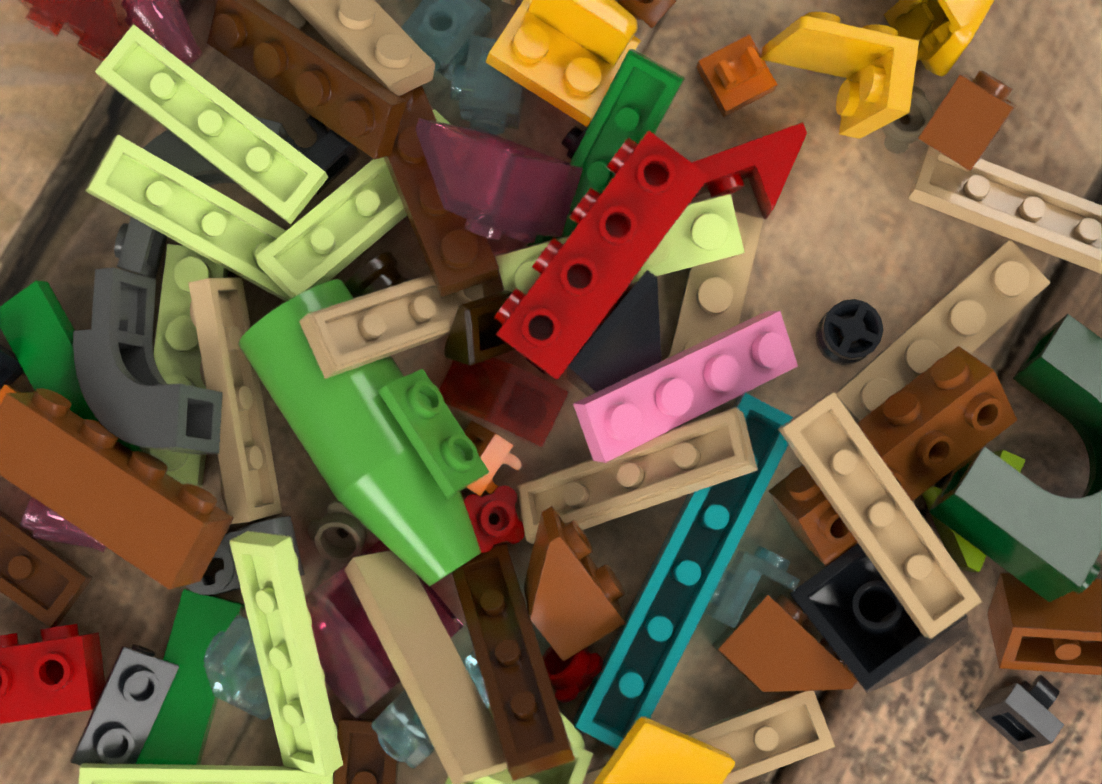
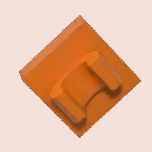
M750 34L702 58L696 66L723 117L772 93L778 85L765 61L761 59V54Z
M471 420L464 433L474 443L480 458L490 473L466 488L481 497L484 491L492 494L498 487L492 478L501 464H506L519 471L522 464L515 455L509 453L513 447L511 443Z

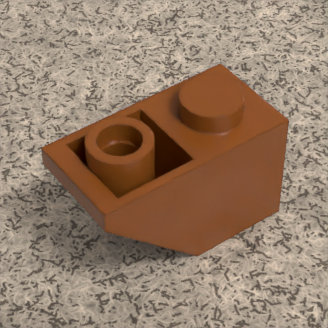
M979 70L975 78L969 75H960L918 139L971 171L1017 106L1007 100L1013 89L984 71Z
M551 506L541 513L523 588L530 620L559 657L565 661L625 624L618 600L625 596V592L617 576L607 564L598 568L589 554L593 552V549L581 527L574 520L565 524Z
M759 593L712 644L740 673L763 692L852 689L858 682L824 638L818 642L801 626L808 617L782 593L775 600L767 594Z

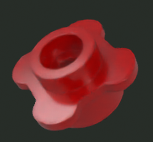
M498 486L489 495L480 497L477 494H470L463 499L481 553L489 552L494 544L504 541L511 544L519 543L525 536L523 522L518 519L515 508L518 499L517 493L509 486ZM492 513L498 516V522L495 525L489 522V515Z
M552 646L543 655L551 685L556 689L555 697L561 703H568L574 700L579 692H582L591 684L594 676L602 669V657L597 653H590L587 650L588 647L565 661L559 657Z

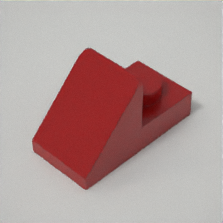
M804 123L796 124L692 162L710 176L695 197L707 192L710 193L711 198L735 193L745 187L743 179L748 178L762 216L766 220L778 201L807 135Z

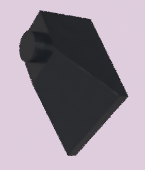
M648 269L568 366L566 379L587 396L662 361L657 277Z
M859 543L790 593L793 600L867 694L919 671L965 637L968 632V616L965 614L932 639L925 637Z

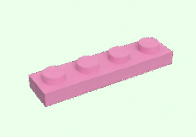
M766 311L573 403L593 461L606 463L798 367L781 311Z

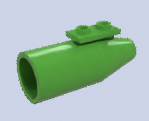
M336 279L324 282L300 293L268 313L246 331L239 340L238 345L336 499L430 587L481 554L461 490L483 478L490 471L480 458L474 443L466 436L445 404L441 392L431 382L423 368L404 376L393 358L388 356L325 379L299 321L308 313L354 298L342 280Z

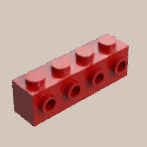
M651 131L646 133L639 144L631 138H627L606 167L615 176L605 190L600 194L592 187L589 189L569 216L578 226L564 244L555 238L550 241L531 267L541 275L528 293L524 294L518 288H515L494 317L503 324L496 335L555 380L560 378L710 177Z
M78 623L40 629L41 641L19 644L18 633L0 635V724L93 710L105 685L99 632L79 635Z

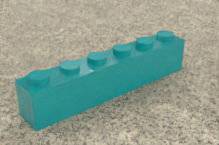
M747 393L738 397L732 408L737 407L744 414L758 470L687 495L624 618L625 624L620 626L603 660L601 671L594 677L573 718L575 728L615 749L621 744L638 718H651L789 445L778 429L794 417Z

